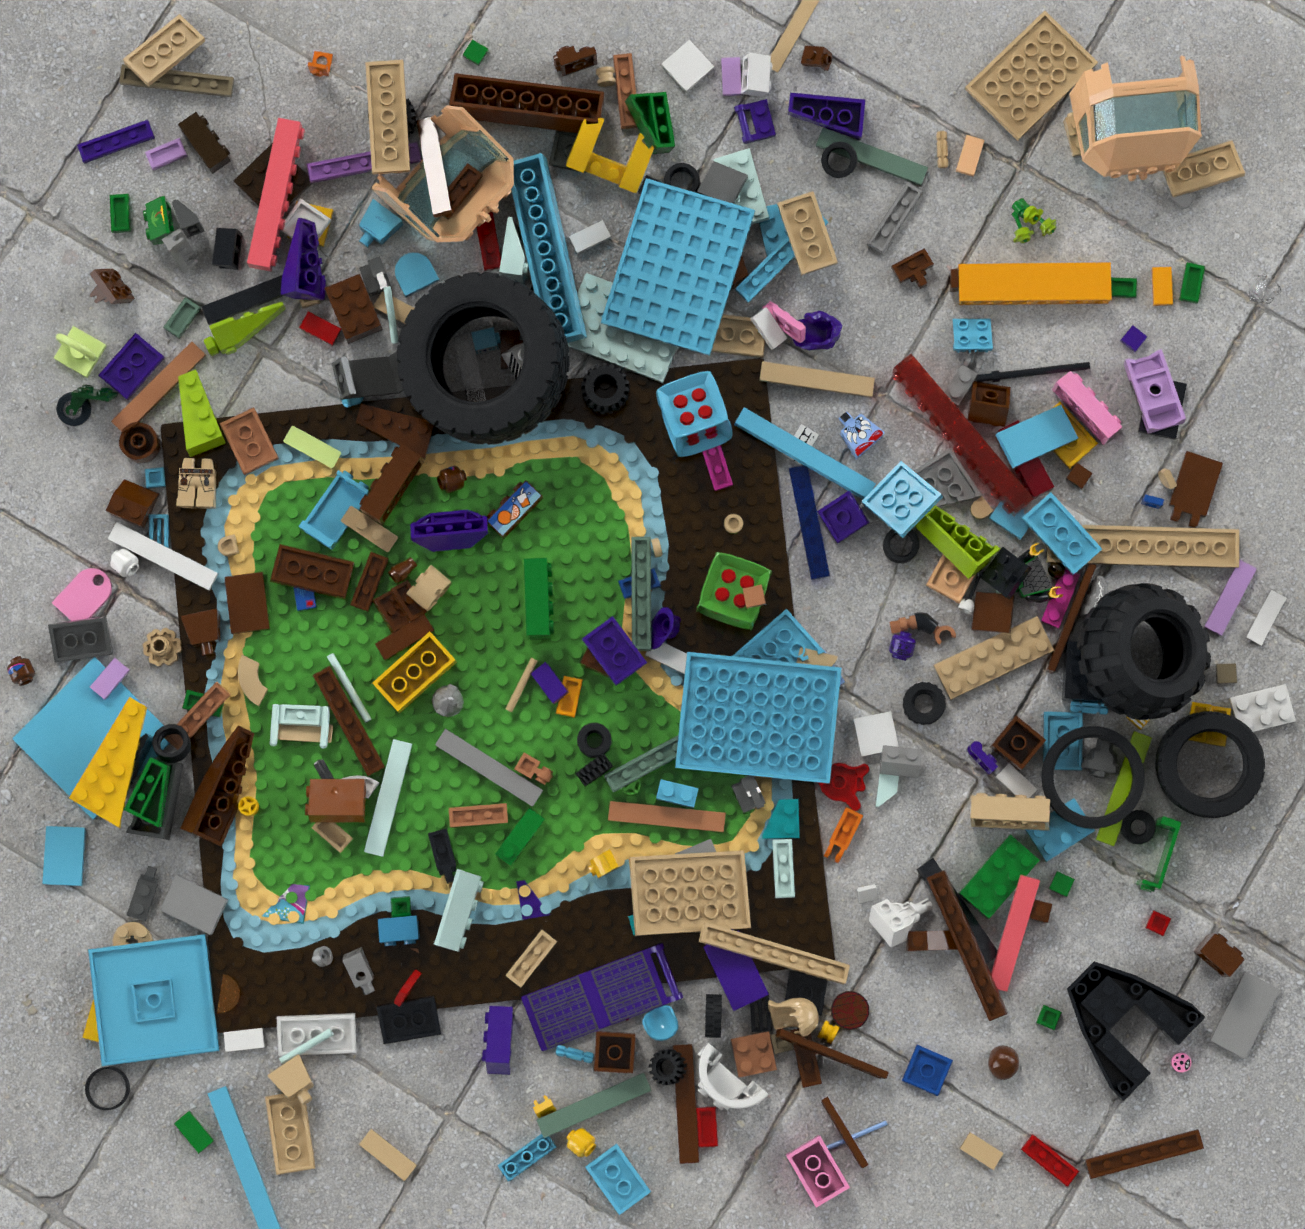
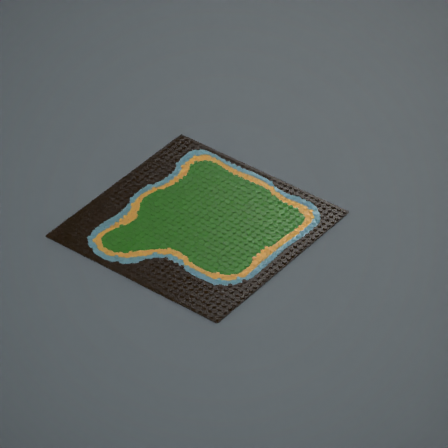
M763 358L669 368L663 383L634 372L625 373L629 381L628 400H626L624 407H620L619 411L615 410L613 414L607 412L605 415L598 411L597 413L594 412L584 402L581 387L583 377L567 379V384L564 391H561L562 396L555 408L551 409L552 413L542 423L539 422L537 424L538 427L526 435L523 433L520 438L509 442L505 440L500 444L469 443L468 441L456 439L434 426L426 459H423V465L383 525L384 528L398 536L389 552L384 551L350 527L347 528L336 546L331 550L301 530L299 525L307 519L336 477L338 470L342 473L344 470L353 476L352 480L357 483L361 481L369 486V491L372 490L370 489L372 482L380 478L382 467L386 462L389 464L393 458L391 456L393 450L400 446L356 423L360 404L424 419L414 409L410 399H407V397L365 401L351 407L338 404L257 413L279 459L246 475L243 474L220 426V423L234 416L216 418L226 442L225 444L192 457L189 456L186 450L183 422L161 425L172 550L218 573L210 591L174 573L179 632L183 648L181 653L185 695L187 690L205 694L215 682L221 684L231 694L224 702L221 717L211 716L190 738L195 794L215 757L236 727L241 726L254 733L250 756L246 759L245 768H247L245 776L243 775L241 781L242 792L238 795L237 804L243 797H253L259 803V811L254 816H245L238 809L222 847L199 837L203 887L228 899L213 934H208L218 1033L277 1027V1016L355 1013V1018L378 1016L377 1005L393 1003L400 989L414 970H418L422 974L405 1000L435 995L437 1009L521 1000V997L659 943L664 945L663 951L675 982L717 978L703 948L707 945L699 942L701 932L635 936L633 935L628 916L633 915L629 867L630 857L673 855L709 839L712 840L716 852L744 850L751 928L734 931L739 930V932L835 960L814 782L754 776L766 804L762 808H755L743 814L731 786L741 782L740 779L748 775L675 768L676 759L639 778L641 788L638 793L626 795L621 789L613 793L604 778L605 774L679 734L685 674L645 656L647 651H639L647 661V664L616 686L610 678L581 666L580 663L587 650V646L582 641V638L612 616L632 641V597L624 599L618 583L619 580L632 576L631 537L659 538L663 554L661 557L655 558L651 543V569H655L661 587L651 590V621L659 609L663 607H668L675 616L680 617L681 622L678 634L672 639H667L664 643L682 652L733 656L785 609L794 617L775 448L734 425L743 408L772 423L767 382L759 381ZM710 371L716 381L732 427V438L721 444V448L733 486L718 491L714 490L702 452L685 457L677 455L667 432L662 411L656 397V391L660 387L686 376ZM607 379L599 381L594 387L595 394L604 399L612 397L617 391L616 384ZM512 385L452 393L461 400L481 402L501 395ZM291 426H295L340 451L341 455L334 468H330L284 443L283 440ZM184 458L195 459V468H201L202 459L213 460L214 470H216V509L179 508L176 506L179 468H182ZM452 466H457L460 470H464L467 480L464 481L463 489L451 493H446L440 489L437 476H439L441 470ZM528 481L543 496L540 503L504 540L488 525V534L471 548L432 552L411 541L410 524L417 522L427 514L470 510L487 517L493 509L497 510L501 506L500 502L507 495L510 497L515 492L513 489L519 482ZM730 514H737L743 520V528L736 534L727 532L724 527L725 518ZM234 534L240 554L232 556L222 555L218 550L219 540ZM279 545L354 562L345 600L314 592L317 608L297 611L294 588L270 582ZM370 552L389 558L374 599L398 585L392 580L388 572L391 570V567L407 560L409 557L417 564V567L404 580H408L411 586L417 584L415 582L421 573H425L430 565L440 571L452 583L445 594L437 600V603L427 611L425 616L434 629L432 634L454 657L457 663L400 714L372 682L416 643L385 661L375 643L389 636L392 632L373 602L369 612L350 606ZM716 552L746 559L772 571L765 593L766 605L761 606L753 630L735 627L697 612L701 592ZM547 558L548 563L552 565V577H549V582L553 584V596H550V601H553L554 615H550V620H553L554 634H551V639L528 640L526 636L524 559ZM263 572L270 629L231 634L224 577ZM218 609L220 611L221 640L220 642L212 643L214 654L202 656L201 646L193 647L191 645L181 616ZM334 653L372 718L369 722H364L329 662L328 655ZM242 655L260 663L258 669L259 680L268 689L260 706H257L247 698L239 684L238 665ZM531 658L538 661L534 670L544 662H547L561 682H563L564 676L583 680L575 718L556 714L558 702L553 704L532 675L513 712L505 710ZM328 666L333 670L385 768L369 776V778L379 782V785L369 799L366 798L365 822H335L353 838L341 853L312 829L316 822H310L309 817L305 815V804H309V798L306 797V786H310V779H321L314 767V763L317 760L323 759L334 779L356 775L368 777L331 708L329 725H333L332 741L328 743L327 748H321L319 742L278 740L277 745L274 747L270 745L273 704L330 707L313 677L314 674ZM448 684L458 687L464 701L461 711L452 717H445L436 713L432 704L435 691ZM589 723H599L604 725L611 734L612 744L610 750L605 755L613 767L597 778V780L584 786L576 773L595 758L587 757L580 751L577 745V736L583 726ZM447 729L542 789L543 792L535 805L532 807L435 746L443 731ZM592 733L588 736L587 743L590 747L597 748L601 745L602 738L599 734ZM395 739L413 745L386 849L382 857L366 853L364 850L392 742ZM523 753L541 762L538 769H542L544 766L553 771V777L549 783L547 782L546 785H543L535 780L537 778L536 774H534L532 779H529L514 770ZM660 780L699 788L694 810L726 813L724 832L608 821L610 801L693 809L656 800ZM779 799H798L800 838H786L792 839L795 897L775 898L772 840L779 839H762V835ZM507 803L508 823L450 828L449 808ZM530 808L545 818V820L511 867L497 857L495 853ZM446 828L457 865L456 869L481 876V881L484 882L481 893L477 892L475 900H478L475 912L471 911L470 914L472 919L471 927L464 934V937L467 938L464 949L460 948L459 952L434 945L453 883L447 884L445 875L440 876L439 871H437L428 833ZM610 849L619 869L601 878H598L597 875L593 876L588 867L591 865L589 860ZM525 880L528 886H521L519 894L527 897L532 890L542 903L540 906L541 912L544 914L550 913V915L522 920V914L530 916L533 909L530 905L520 907L516 881ZM292 884L310 885L309 890L305 893L307 906L304 924L296 923L300 917L296 911H291L288 914L290 922L280 920V916L276 913H272L269 917H262L271 906L278 903V899ZM289 892L286 895L288 903H295L298 899L295 892ZM410 896L411 916H418L420 939L415 940L416 944L404 945V941H397L394 946H385L384 943L379 942L378 919L392 918L390 898ZM543 930L555 939L557 943L520 988L505 975L539 932ZM322 946L328 947L333 956L332 963L324 967H320L312 961L314 950ZM362 947L374 975L371 983L375 991L367 995L363 994L360 986L355 988L343 963L344 954ZM417 948L419 953L412 949ZM656 952L650 954L661 983H667ZM752 958L759 973L788 970V968ZM358 972V976H365L364 972Z

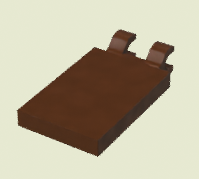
M1189 451L1185 452L1176 480L1177 486L1173 489L1168 505L1174 507L1170 520L1178 522L1181 513L1185 512L1191 514L1188 526L1193 528L1198 526L1200 516L1206 517L1223 465L1222 462Z

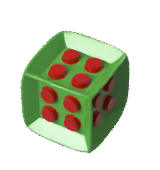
M716 552L701 592L697 612L735 627L753 630L761 606L747 609L743 589L762 584L765 596L772 571L746 559Z

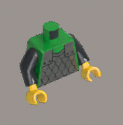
M1035 543L1029 550L1018 557L1032 569L1016 592H1018L1021 599L1025 598L1029 602L1042 603L1053 598H1061L1063 594L1056 595V590L1061 587H1052L1039 557L1035 556L1043 552V549L1039 552L1035 550V546L1039 544Z

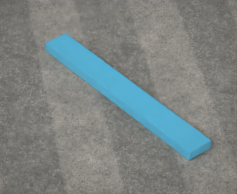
M743 408L734 424L862 499L876 485L873 481L746 408Z
M227 1086L207 1093L259 1229H281Z

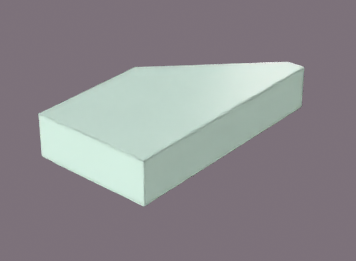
M879 774L875 807H879L897 793L899 776Z

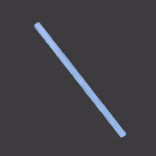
M885 1120L851 1136L853 1139H856L888 1124ZM841 1139L826 1147L828 1150L845 1144V1141Z

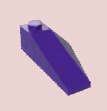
M298 218L282 274L281 295L302 300H325L326 280L325 275H322L320 264L323 263L322 258H319L317 250L319 242L315 222L303 218Z

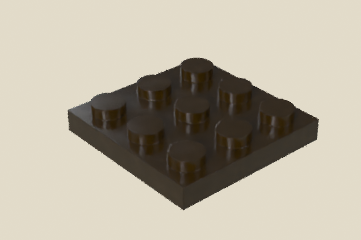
M272 144L233 180L258 206L261 200ZM298 165L296 175L292 176L291 179L293 189L287 198L289 206L313 184L310 183L309 176Z

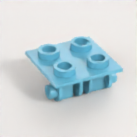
M953 319V351L959 353L968 350V353H971V350H974V353H976L978 350V352L988 353V351L993 350L991 319Z

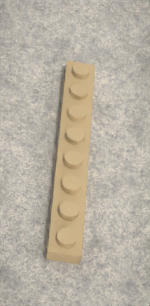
M704 922L699 938L700 943L839 984H846L850 967L848 964Z

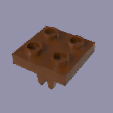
M94 269L90 273V276L97 284L90 294V297L97 296L94 300L95 303L104 300L105 303L123 304L130 303L135 299L131 294V289L121 280V275L118 271L114 269Z

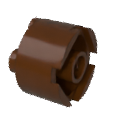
M133 422L124 427L119 440L120 449L131 461L137 464L152 461L161 450L160 438L150 425ZM140 439L142 441L141 446L138 445V440Z

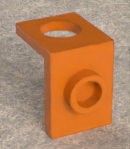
M314 51L312 62H308L310 73L320 77L323 75L329 76L333 54ZM325 57L327 64H317V59Z

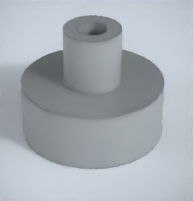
M322 946L314 950L312 961L318 966L324 967L332 963L333 956L328 947Z

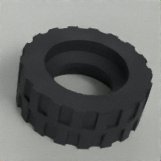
M930 682L914 684L907 690L903 698L905 715L915 724L929 725L936 722L945 711L946 698L942 693L943 691L937 685H933ZM927 694L933 699L934 706L930 712L921 713L916 709L915 699L919 695Z
M706 994L705 1037L721 1038L722 995Z

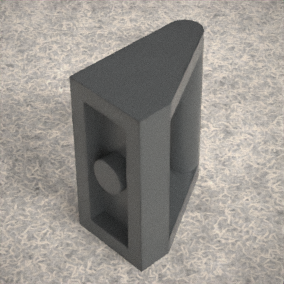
M173 200V208L186 237L189 238L205 232L198 216L179 200Z

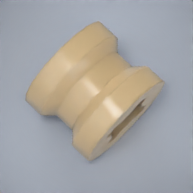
M606 66L596 69V75L599 77L597 80L598 86L607 87L616 84V79L613 77L615 73L614 67Z

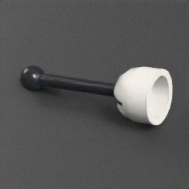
M983 570L976 573L977 577L969 597L960 602L958 610L966 614L973 613L974 602L972 597L980 577L984 573Z

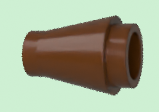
M409 557L407 560L391 567L388 574L396 584L404 582L413 569L417 567V564Z

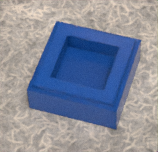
M1145 494L1141 504L1160 509L1163 506L1164 499Z

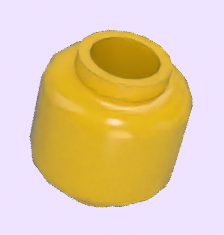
M579 1128L576 1131L573 1129L567 1136V1148L578 1157H588L596 1148L594 1136L584 1128Z

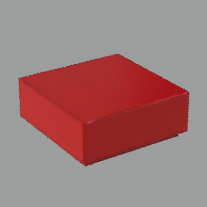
M1153 910L1145 928L1164 936L1171 918Z

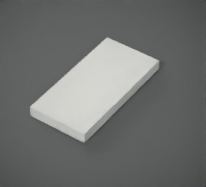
M355 1013L277 1016L278 1056H284L329 1028L332 1030L333 1036L301 1055L357 1053Z

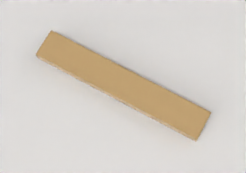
M764 361L761 364L759 379L762 382L871 398L873 396L875 380L872 377Z

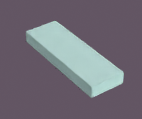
M792 839L772 840L775 898L795 897Z

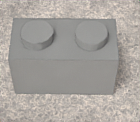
M883 745L880 759V774L918 778L922 749Z

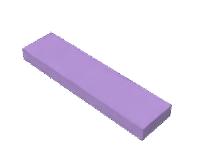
M1239 560V568H1234L1204 628L1222 636L1257 568Z

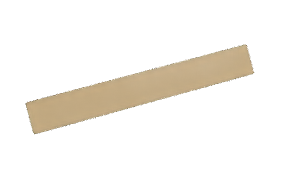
M802 0L771 54L772 70L779 72L819 0Z

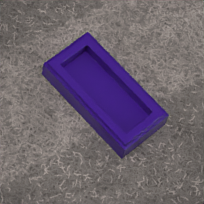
M544 662L531 673L553 704L569 693L547 662Z

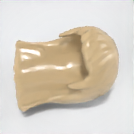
M792 998L781 1003L768 1001V1009L775 1030L796 1027L799 1028V1031L794 1033L804 1037L808 1036L817 1027L819 1021L818 1011L815 1004L810 1000Z

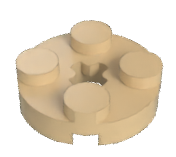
M128 922L118 927L113 936V946L129 944L128 940L131 939V936H134L138 943L153 941L150 931L144 925L137 922Z

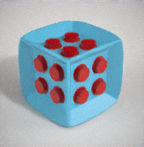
M710 371L699 372L675 380L656 391L657 402L662 411L667 432L679 457L690 456L714 448L732 438V427L728 419L726 407Z

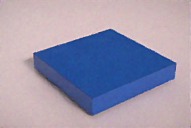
M916 1044L902 1081L938 1096L953 1060Z

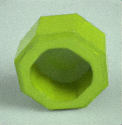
M211 336L204 339V344L211 356L218 354L219 347L215 339Z

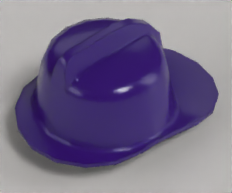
M668 607L659 609L651 621L652 650L659 648L667 639L676 637L679 632L681 618L675 616Z

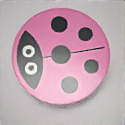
M1176 1053L1171 1058V1066L1177 1072H1186L1191 1067V1059L1185 1053Z

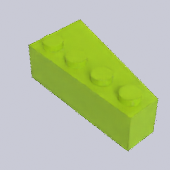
M196 369L178 376L186 450L189 456L192 457L225 444L226 442Z
M936 505L915 525L968 579L991 563L1001 549L996 545L993 547L986 542L987 539L980 535L978 537L970 532L971 528L965 524L960 525L955 522L954 517Z

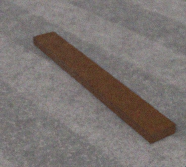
M943 870L927 877L930 888L989 1021L1007 1015V1009L946 871Z

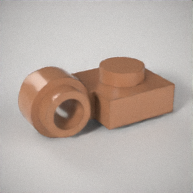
M523 753L514 770L529 779H532L534 774H536L537 778L535 780L543 785H546L547 782L549 783L553 777V771L544 766L542 769H538L541 762L526 753Z

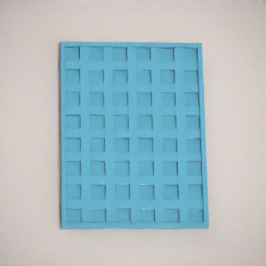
M646 178L600 323L710 356L755 210Z

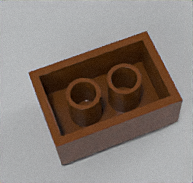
M360 274L325 288L348 344L383 330Z

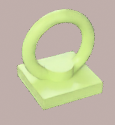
M73 326L67 336L61 333L55 336L56 340L62 345L54 359L88 378L107 345Z

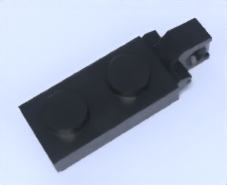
M446 828L428 833L437 871H439L440 876L445 875L447 884L453 883V872L457 871V865L448 830Z

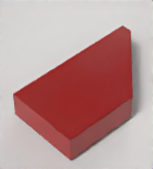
M414 970L395 998L394 1003L401 1006L421 976V972Z

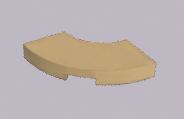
M242 655L238 665L239 684L247 698L257 706H260L268 691L259 680L258 669L260 663Z

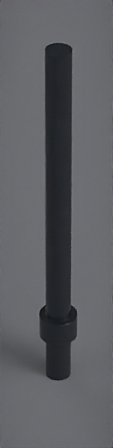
M1090 362L1005 372L997 370L991 371L988 374H979L976 380L977 382L992 381L993 383L1000 382L1002 379L1090 369Z

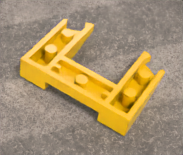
M598 118L597 124H586V119H584L566 161V166L582 173L585 171L618 184L620 188L637 193L654 146L652 145L648 148L642 142L644 135L639 133L626 165H623L592 152L604 119Z

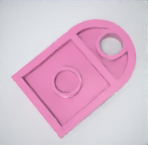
M85 569L68 584L52 604L71 621L92 618L109 599L112 592L111 580L107 574L99 569ZM103 576V584L96 586L94 584L95 577Z

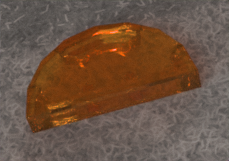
M223 974L217 1013H226L232 1010L238 1004L240 998V988L237 982Z

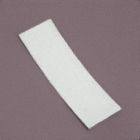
M1271 590L1247 638L1260 645L1263 644L1274 620L1287 599L1286 597Z

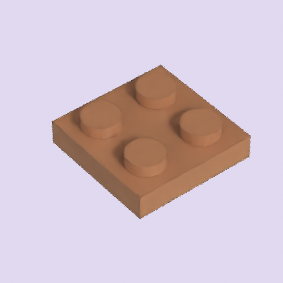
M769 1031L731 1039L738 1078L777 1070Z

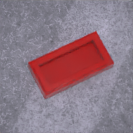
M309 311L299 326V329L331 346L334 345L342 331L341 328Z
M716 1107L696 1108L698 1148L718 1146Z

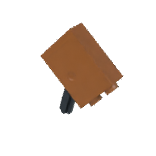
M323 759L317 760L314 763V767L321 779H310V786H306V797L309 798V804H305V815L309 817L310 822H365V779H334Z

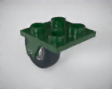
M84 384L73 392L64 394L58 400L56 407L57 415L63 423L69 426H79L85 423L91 415L92 408L89 399L109 402L118 396V392H112L113 389L102 387L101 390L94 389V386Z

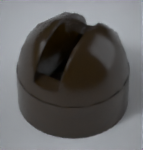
M1057 562L1051 563V566L1048 567L1049 575L1055 579L1061 578L1065 572V567Z

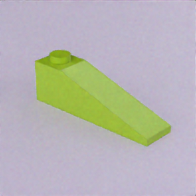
M283 302L260 308L256 314L254 312L243 313L240 319L234 320L233 317H230L209 327L221 353L230 355L235 353L236 349L243 346L286 308Z

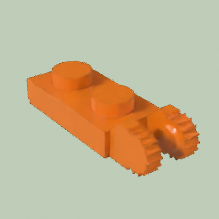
M845 807L829 840L830 844L824 857L828 858L833 846L836 845L841 849L837 853L834 862L839 863L863 817L862 814Z

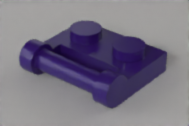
M767 99L740 104L734 107L743 133V144L776 137ZM747 111H750L756 133L753 135L749 131L745 115Z
M974 741L967 747L968 754L988 775L998 767L996 765L997 760L990 753L987 755L982 750V744L979 741Z

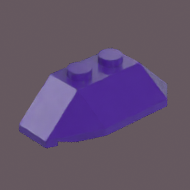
M470 510L429 513L417 522L410 524L411 541L432 552L471 548L488 534L487 517Z

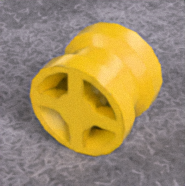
M246 796L239 801L238 809L245 816H254L259 811V803L253 797Z
M825 1020L817 1037L820 1039L824 1038L831 1044L839 1030V1026H832L829 1021Z

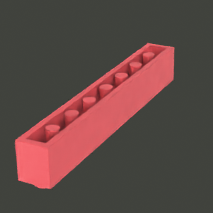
M278 118L247 260L249 268L272 272V267L276 266L277 255L275 253L276 249L280 248L281 245L280 230H284L285 226L283 216L284 212L288 211L289 201H287V198L293 189L291 179L292 176L296 175L297 170L295 160L296 157L299 158L301 147L299 142L300 139L303 140L305 129L299 121Z

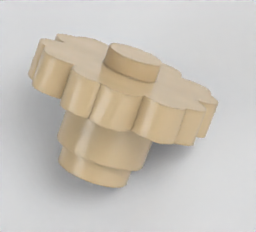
M163 628L161 631L154 629L147 634L148 641L143 643V653L149 657L150 663L161 667L164 663L171 666L174 662L178 661V654L182 652L183 648L182 640L176 638V632Z

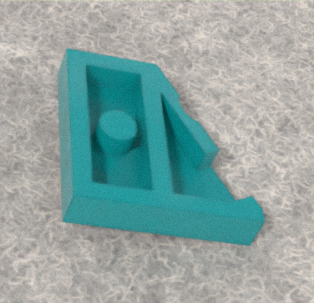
M779 799L762 835V839L800 838L798 799Z

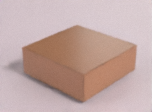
M762 584L743 589L747 609L766 605Z

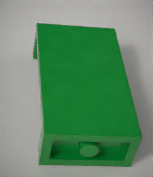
M1165 816L1157 818L1156 826L1169 830L1154 881L1138 880L1136 884L1141 886V890L1151 893L1161 889L1182 822Z

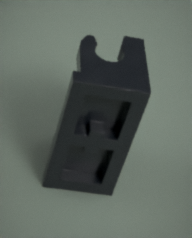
M216 228L213 266H219L220 269L238 270L242 233L239 230Z

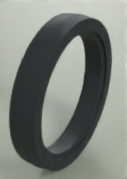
M1085 726L1067 732L1051 746L1043 762L1041 779L1046 799H1050V806L1061 818L1078 827L1099 829L1120 822L1134 810L1143 792L1145 773L1139 753L1124 736L1109 728ZM1084 738H1100L1116 745L1125 754L1132 771V785L1126 800L1115 811L1100 817L1083 816L1069 809L1061 801L1054 785V769L1059 756L1070 744Z

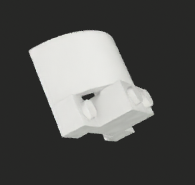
M708 1042L699 1051V1076L701 1081L697 1084L700 1087L698 1091L706 1098L710 1096L715 1100L713 1104L721 1111L724 1108L728 1111L729 1108L742 1109L758 1105L769 1095L753 1080L748 1086L745 1085L718 1062L722 1054ZM710 1064L712 1068L707 1072V1067ZM743 1092L745 1094L744 1099H738Z

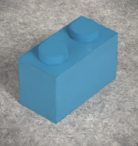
M418 916L378 919L379 942L384 943L385 946H394L397 941H404V945L416 944L415 940L420 939Z

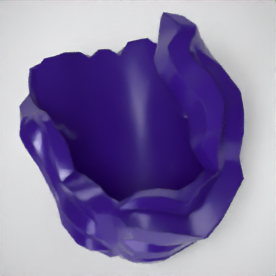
M823 311L808 312L804 315L805 319L798 320L806 326L805 340L801 343L794 339L793 341L796 346L804 350L831 349L840 338L843 325L834 316H830Z

